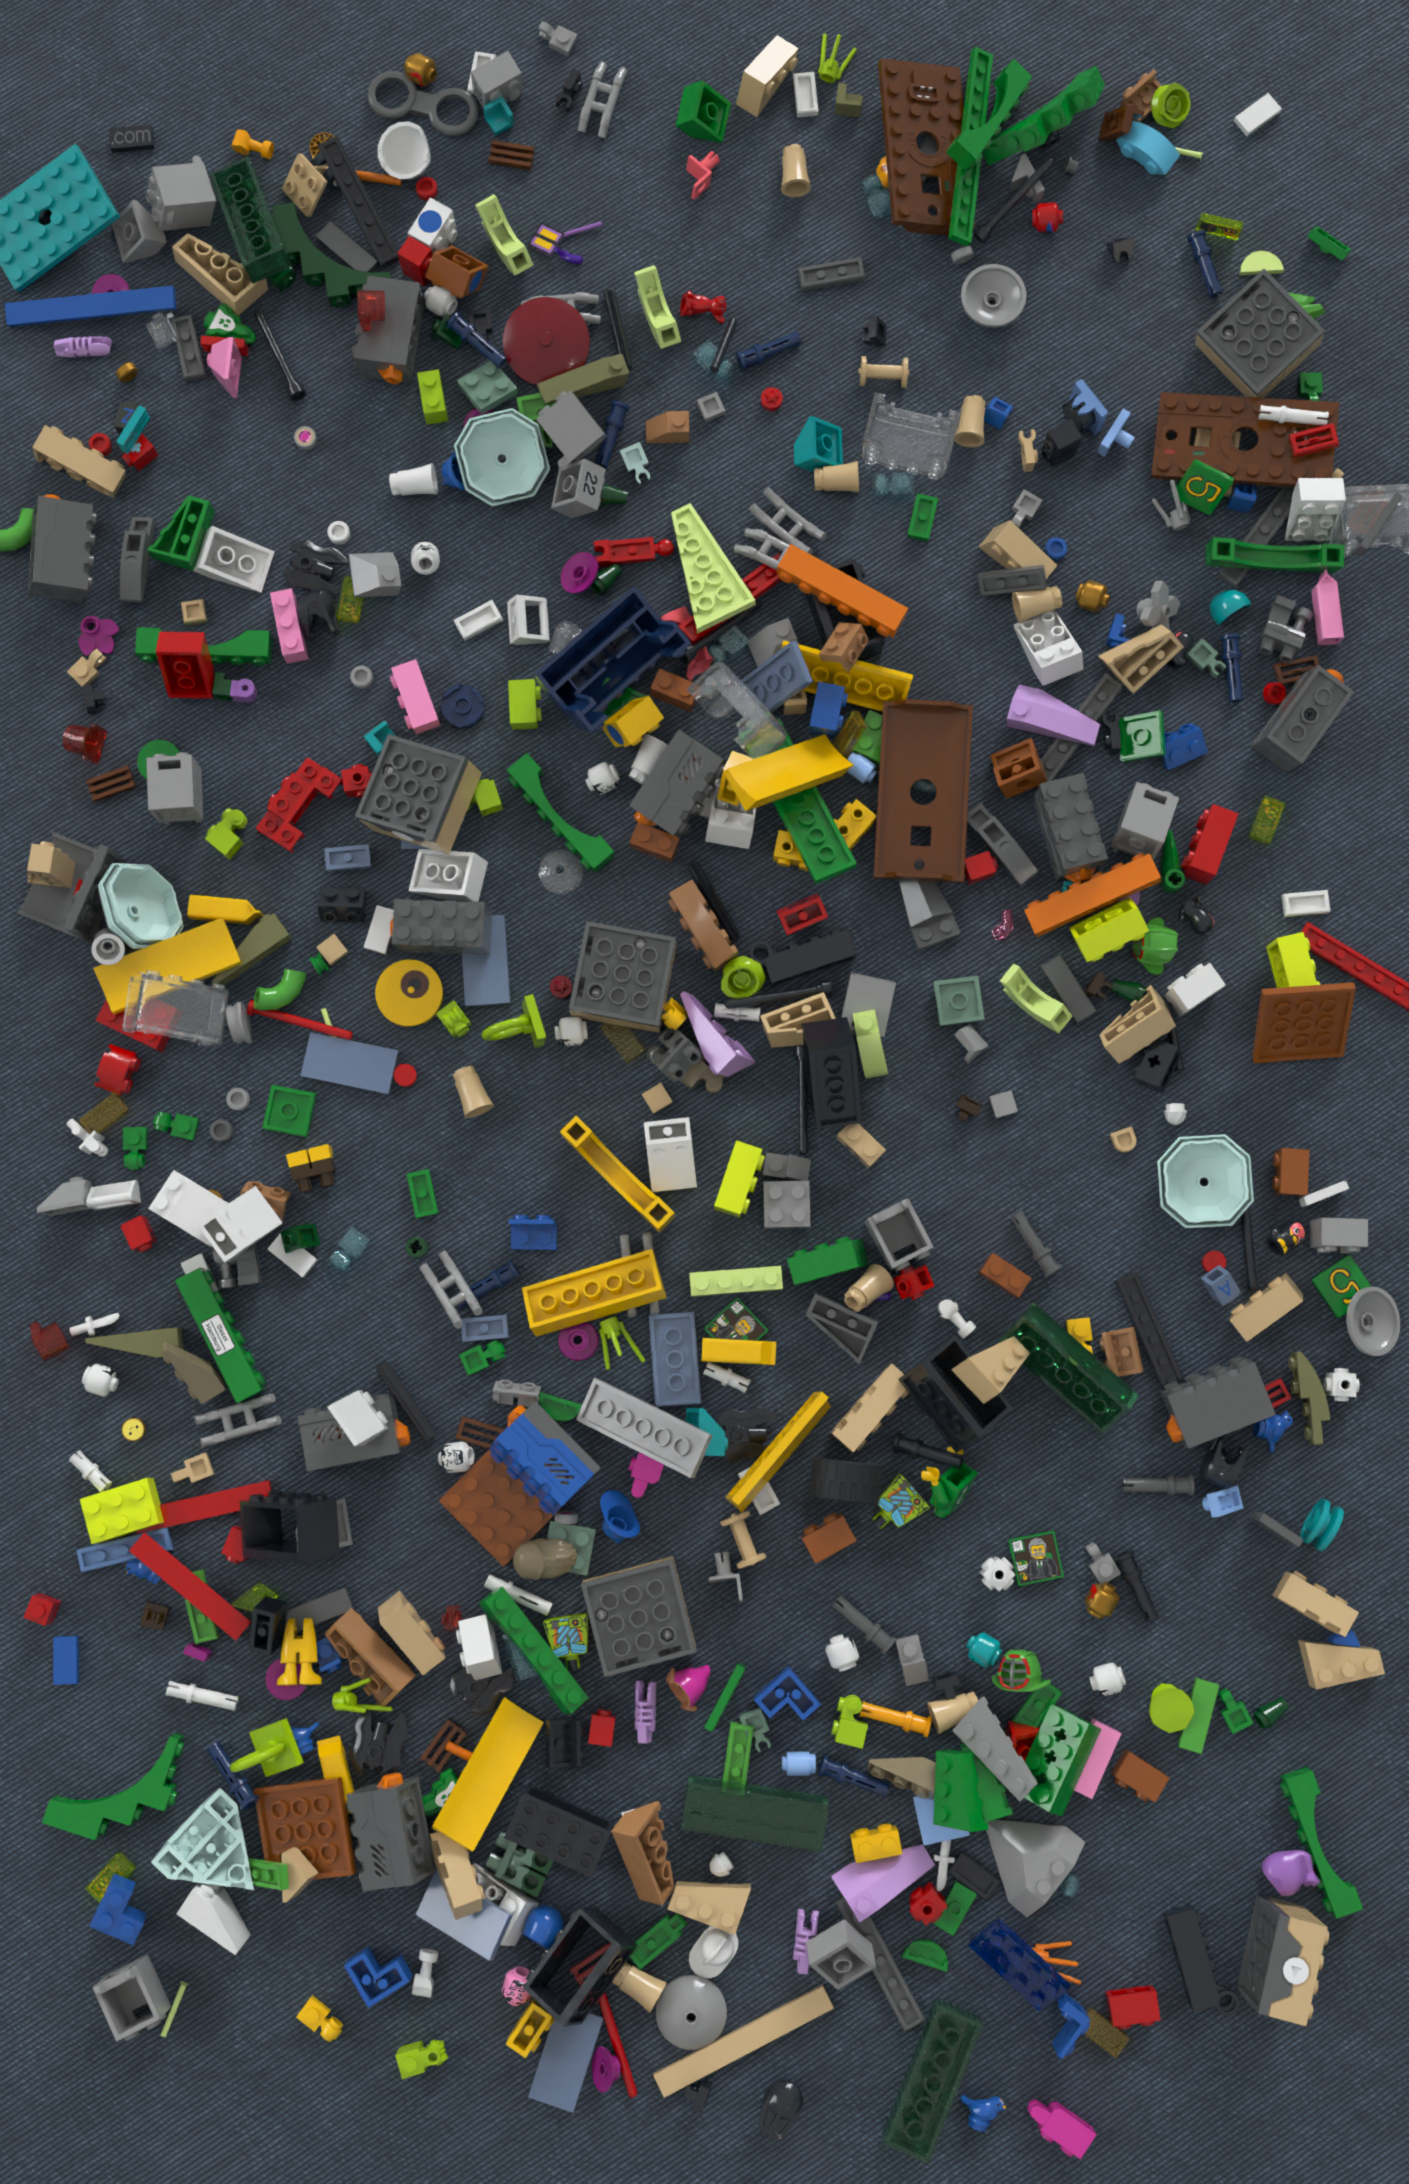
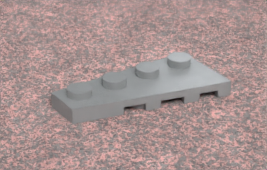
M982 1697L952 1731L1021 1802L1038 1783L1023 1758L1018 1756L1014 1750L1010 1737H1006L1001 1729L997 1716L993 1715L987 1706L989 1703L985 1697Z

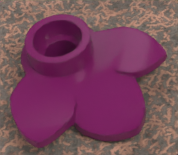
M96 616L85 617L80 625L82 634L78 639L79 647L83 654L88 656L96 648L102 653L111 654L114 650L112 635L120 631L117 624L110 619L100 620ZM91 625H96L94 630H89Z

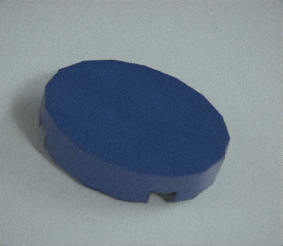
M459 684L449 688L444 693L441 702V712L444 719L451 726L459 729L470 728L482 719L485 712V702L481 693L475 687Z

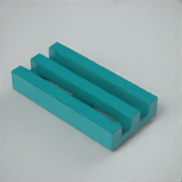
M140 405L117 439L120 449L129 454L151 419L147 410Z

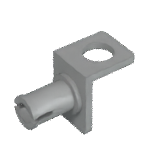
M723 1552L724 1562L721 1560V1553H715L717 1575L708 1577L709 1583L737 1580L739 1602L742 1603L740 1574L731 1573L729 1552Z

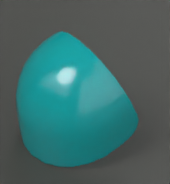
M1226 590L1217 594L1212 599L1210 613L1215 623L1220 625L1244 606L1249 608L1252 604L1244 593L1238 590Z

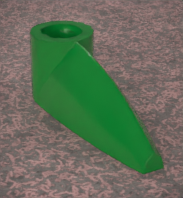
M1168 830L1162 848L1161 887L1167 893H1175L1183 886L1185 876L1180 870L1178 850L1173 832ZM1171 877H1173L1174 881H1177L1175 885L1169 881Z

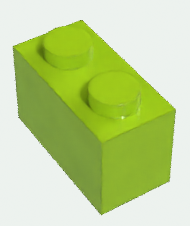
M439 369L417 373L427 425L447 422L448 416Z
M535 679L508 680L510 725L512 730L538 728V721H542V710L537 708V700H541L540 686H536Z

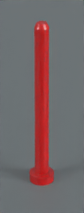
M250 1000L247 1007V1015L250 1016L259 1014L346 1040H350L353 1037L351 1031L277 1010L254 1009V1000Z
M605 1992L598 2002L615 2055L620 2062L621 2074L628 2095L633 2098L637 2096V2089Z

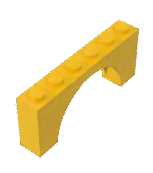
M577 1116L560 1131L563 1138L659 1233L675 1218V1213L640 1182Z

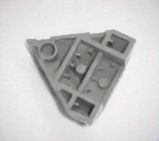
M995 1819L988 1821L989 1830L986 1831L1007 1900L1023 1915L1029 1917L1048 1901L1075 1866L1085 1841L1067 1826L1044 1825L1042 1823Z

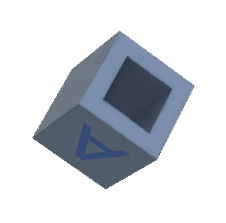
M1220 1265L1201 1277L1212 1299L1222 1306L1232 1302L1235 1297L1241 1294L1230 1272Z

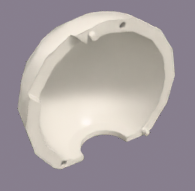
M398 122L390 126L382 134L378 144V159L382 168L390 176L401 180H412L422 175L428 168L431 161L430 150L424 131L419 125L412 122Z

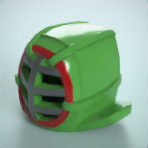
M1154 918L1146 924L1149 931L1145 933V936L1133 941L1131 946L1135 959L1141 962L1149 973L1159 975L1163 972V964L1170 962L1178 951V933L1164 927L1163 919Z
M1022 1649L1007 1651L1001 1661L997 1676H992V1682L1001 1690L1031 1692L1051 1684L1050 1679L1041 1683L1042 1672L1036 1654Z

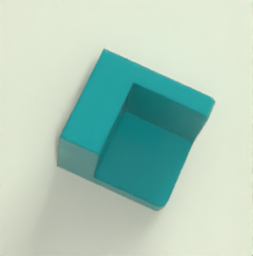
M502 96L484 106V118L495 136L514 126L513 113Z
M386 721L380 723L364 736L366 742L378 757L388 734L396 736Z

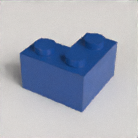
M818 682L809 727L810 734H825L827 737L835 738L836 732H841L844 716L839 714L841 706L846 707L848 694L844 693V686Z
M789 1665L754 1696V1701L769 1718L788 1703L804 1721L821 1705L820 1701Z
M114 1873L89 1927L134 1945L147 1914L127 1905L136 1882Z
M369 1946L350 1957L344 1965L368 2008L410 1982L413 1976L401 1954L380 1966Z

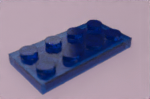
M1000 1918L974 1936L968 1944L975 1953L1039 2012L1069 1990L1071 1984Z

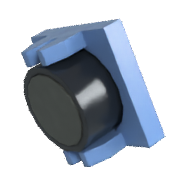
M1082 379L1075 383L1069 401L1062 408L1066 421L1072 419L1079 432L1089 427L1094 435L1101 431L1108 411Z

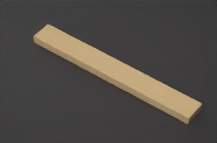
M822 1984L717 2039L710 2045L698 2049L653 2073V2076L665 2098L834 2009L833 2004Z

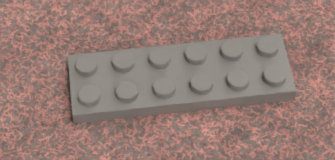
M598 1378L593 1379L576 1418L577 1421L690 1478H695L713 1436Z

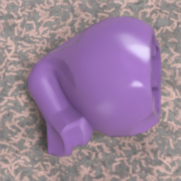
M1304 1850L1275 1852L1263 1861V1873L1282 1896L1294 1895L1299 1891L1301 1885L1306 1887L1312 1885L1314 1887L1320 1882L1313 1871L1311 1855Z

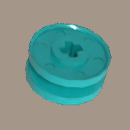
M1324 1498L1314 1505L1300 1533L1304 1543L1309 1544L1314 1540V1549L1321 1552L1334 1539L1344 1516L1343 1508L1334 1506L1330 1510V1501Z

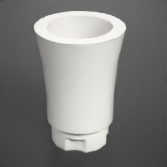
M433 463L390 474L389 482L393 496L400 494L402 496L438 494L437 476Z
M644 734L638 754L631 766L632 770L629 777L643 785L668 745L653 736Z
M103 928L94 937L92 944L93 957L104 965H112L119 962L125 952L124 944L109 928ZM105 942L111 943L109 945H104Z

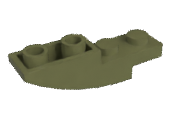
M1291 1352V1357L1288 1359L1289 1369L1293 1372L1290 1388L1292 1394H1295V1398H1304L1302 1414L1306 1417L1307 1425L1304 1426V1437L1308 1440V1444H1323L1321 1421L1330 1420L1324 1389L1316 1371L1303 1353Z

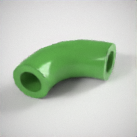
M21 509L17 523L13 527L0 530V552L15 551L31 541L33 509Z
M284 969L282 980L277 986L273 988L258 987L256 989L253 1001L254 1009L277 1010L290 1004L300 994L306 979V973Z

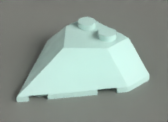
M219 1788L167 1840L151 1863L168 1879L254 1890L237 1803Z

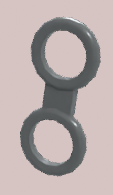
M400 71L380 73L372 80L368 87L367 99L371 109L385 119H398L406 116L408 113L428 118L432 126L446 136L465 134L474 127L478 120L479 108L476 100L469 92L461 88L444 89L436 95L417 90L415 83ZM396 81L404 84L409 91L405 104L395 109L381 106L376 100V94L384 83ZM450 98H458L465 101L470 108L466 121L456 126L442 123L437 117V109L442 102Z

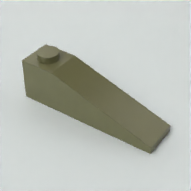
M619 354L599 359L538 383L537 387L544 405L556 403L555 398L563 391L568 393L571 390L576 397L624 387L630 373L623 355Z
M274 913L260 918L259 923L254 926L237 948L242 964L216 975L212 984L217 989L222 988L293 939Z
M179 1327L85 1338L88 1344L156 1358H163L161 1354L163 1352L162 1343L165 1341L184 1350L182 1328Z

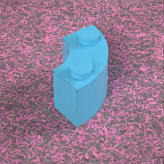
M1132 121L1133 124L1129 133L1118 137L1116 140L1122 154L1125 157L1138 161L1150 174L1165 175L1179 158L1180 154L1161 133L1148 125Z

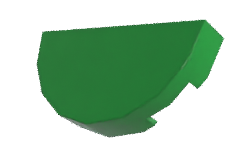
M542 1392L539 1394L540 1406L554 1421L565 1422L571 1420L579 1414L582 1407L581 1404Z
M921 1938L912 1941L905 1947L901 1955L902 1958L945 1972L948 1971V1960L945 1951L938 1943L931 1939Z

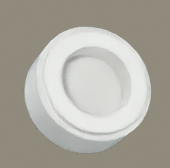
M335 521L328 527V536L334 544L341 545L349 540L350 530L346 523Z

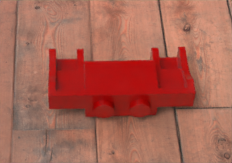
M307 757L296 773H292L290 777L287 776L282 781L281 789L277 795L273 794L268 801V811L255 829L293 854L295 844L300 838L303 840L305 837L294 825L318 792L332 800L334 797L332 795L338 785H343V780Z

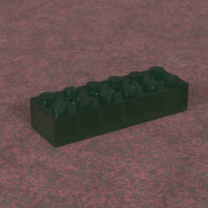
M249 156L209 173L242 265L252 283L254 284L292 267L259 175Z
M1034 1302L1006 1329L998 1340L1001 1343L1014 1336L1030 1353L1022 1364L1102 1434L1131 1409L1139 1396Z
M689 1775L681 1829L822 1852L829 1801L828 1797Z
M939 1998L935 1999L882 2132V2139L885 2145L929 2164L983 2027L979 2016Z

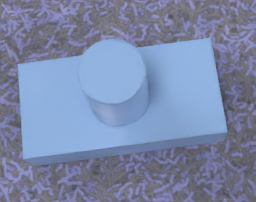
M1124 408L1122 409L1101 442L1097 453L1105 457L1114 441L1129 449L1135 437L1122 430L1130 416L1129 411Z
M1238 1485L1209 1493L1202 1500L1203 1508L1206 1511H1211L1212 1518L1243 1509Z

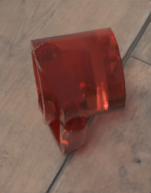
M357 290L358 320L363 332L371 331V321H385L384 291Z
M72 724L64 731L63 746L69 753L80 754L84 760L98 764L107 731L96 724H91L90 727Z
M33 1322L30 1325V1337L44 1361L70 1348L56 1322L45 1328H42L38 1322Z

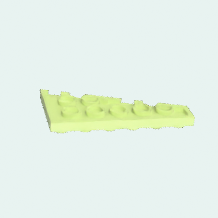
M691 503L671 512L697 634L754 606V597Z

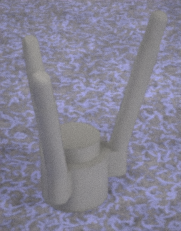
M1171 480L1170 485L1177 508L1170 512L1171 517H1168L1155 498L1152 499V502L1164 518L1167 528L1172 527L1174 531H1178L1190 525V517L1187 504L1182 502L1181 507L1175 482Z

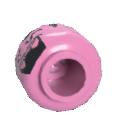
M518 1966L506 1973L502 1986V1995L509 2004L519 2006L529 2002L532 1996L523 1988L527 1982L526 1977L530 1972L529 1969Z

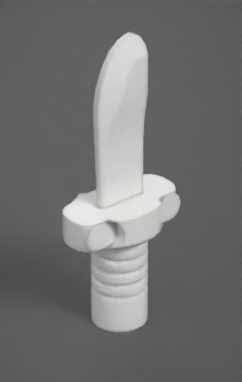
M111 1314L94 1321L91 1316L86 1317V1323L70 1327V1333L72 1336L88 1331L90 1336H94L95 1328L114 1323L118 1320L119 1314Z
M951 1840L942 1841L940 1855H934V1860L939 1861L936 1883L937 1891H941L946 1884L948 1863H954L955 1861L954 1857H949Z

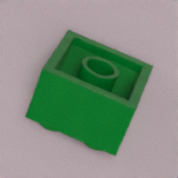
M703 80L685 86L675 126L690 137L721 143L725 134L731 102Z

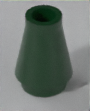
M604 483L600 495V505L626 504L628 492Z
M612 564L610 567L597 573L591 585L597 594L601 595L608 592L616 579L622 574L619 566Z
M1115 979L1111 992L1132 1003L1134 1000L1139 1002L1143 998L1146 987L1142 986V983Z
M1279 1697L1277 1700L1256 1708L1253 1717L1262 1729L1272 1728L1285 1711L1289 1709V1706L1282 1697Z

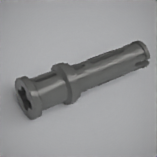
M1023 1211L1010 1218L1033 1252V1260L1038 1262L1044 1271L1043 1276L1045 1278L1062 1268V1265L1057 1264L1052 1256V1250L1048 1246H1044Z
M1169 1475L1166 1479L1122 1478V1484H1132V1486H1122L1123 1493L1167 1492V1495L1174 1496L1176 1493H1186L1189 1496H1194L1193 1475L1188 1477Z
M840 1595L837 1600L844 1607L836 1601L832 1604V1607L865 1634V1640L873 1642L881 1649L880 1653L884 1655L897 1638L891 1637L884 1632L879 1623L873 1624Z

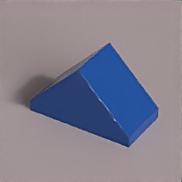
M1233 484L1227 508L1248 513L1256 500V485Z

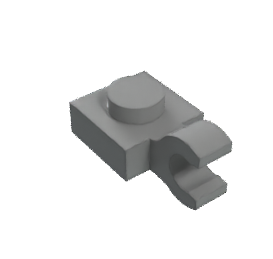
M543 21L538 28L540 30L539 37L550 41L549 48L569 56L578 39L576 33L560 25L554 30L551 25Z
M1023 490L1012 508V511L1016 513L1012 522L1019 528L1024 518L1031 521L1041 505L1042 499Z
M1092 1542L1085 1547L1093 1559V1562L1089 1563L1088 1566L1099 1584L1109 1582L1121 1574L1110 1554L1102 1555L1096 1543Z

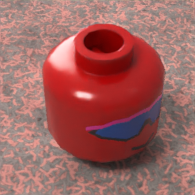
M1055 202L1039 203L1036 209L1032 210L1033 228L1036 227L1039 233L1056 232L1059 224H1063V210H1059L1058 204Z

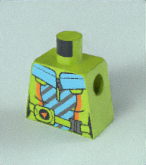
M898 1473L880 1495L878 1506L882 1510L872 1520L880 1529L890 1521L899 1528L930 1507L907 1480Z
M588 1612L545 1619L543 1624L552 1651L558 1658L565 1657L567 1670L580 1668L578 1654L588 1652Z

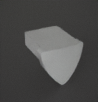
M971 1025L959 1029L955 1034V1037L968 1051L964 1058L968 1064L988 1046L986 1041L981 1038Z

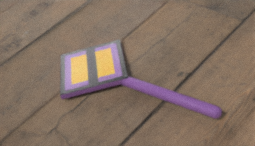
M541 222L529 241L528 246L552 257L554 248L558 247L563 237L600 227L602 223L597 222L563 233Z

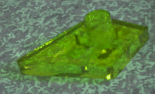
M259 1582L231 1605L253 1612V1608L265 1596L277 1599L279 1595Z

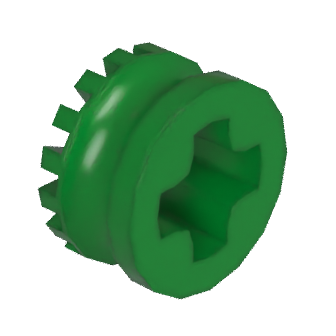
M320 952L317 953V957H310L319 975L322 974L323 970L329 971L327 964H325L326 962H323L324 959Z

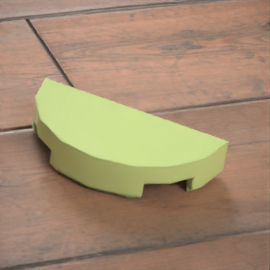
M1257 251L1245 258L1240 267L1239 276L1257 275L1263 269L1269 274H1280L1284 269L1282 262L1276 255L1267 251Z

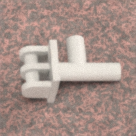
M70 1119L66 1125L72 1130V1133L84 1141L78 1147L89 1155L92 1152L101 1157L108 1154V1148L102 1143L105 1139L104 1136L96 1131L89 1134L74 1119Z

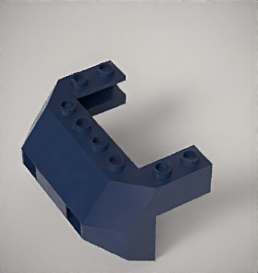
M634 585L535 673L537 683L554 704L579 729L596 732L604 726L605 723L603 721L608 717L602 712L609 707L608 703L613 698H619L625 693L624 689L629 684H635L642 677L640 674L646 669H652L658 663L657 659L659 657L679 658L683 656L691 642L675 622L661 620ZM627 629L629 632L614 645L612 640ZM579 670L582 674L572 682L570 678ZM606 677L609 678L610 680L603 685Z

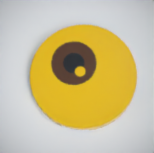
M401 960L387 967L380 975L376 984L375 997L380 1011L389 1021L399 1026L411 1027L425 1024L436 1015L442 1005L443 987L439 976L429 965L418 960Z

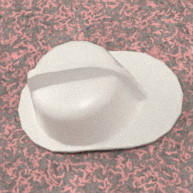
M709 1926L693 1945L689 1953V1963L694 1973L704 1978L718 1976L732 1960L738 1949L736 1933L733 1935Z

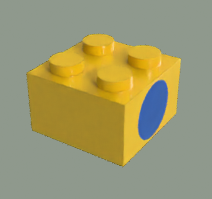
M646 696L631 700L607 719L602 729L615 747L635 746L643 740L642 735L647 731L651 733L660 726L659 722L664 717L652 699Z

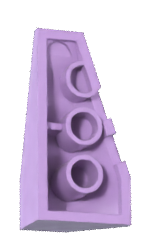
M1023 685L1018 686L1012 698L1007 716V724L1010 728L1095 746L1100 724L1045 691Z
M684 991L680 994L703 1056L709 1063L708 1068L715 1075L720 1074L728 1077L755 1062L737 1040L734 1041L725 1035L727 1030L723 1025H720L715 1020H711L712 1014L693 995Z
M923 1844L902 1849L901 1855L861 1863L851 1862L831 1877L858 1921L861 1922L882 1908L935 1866Z

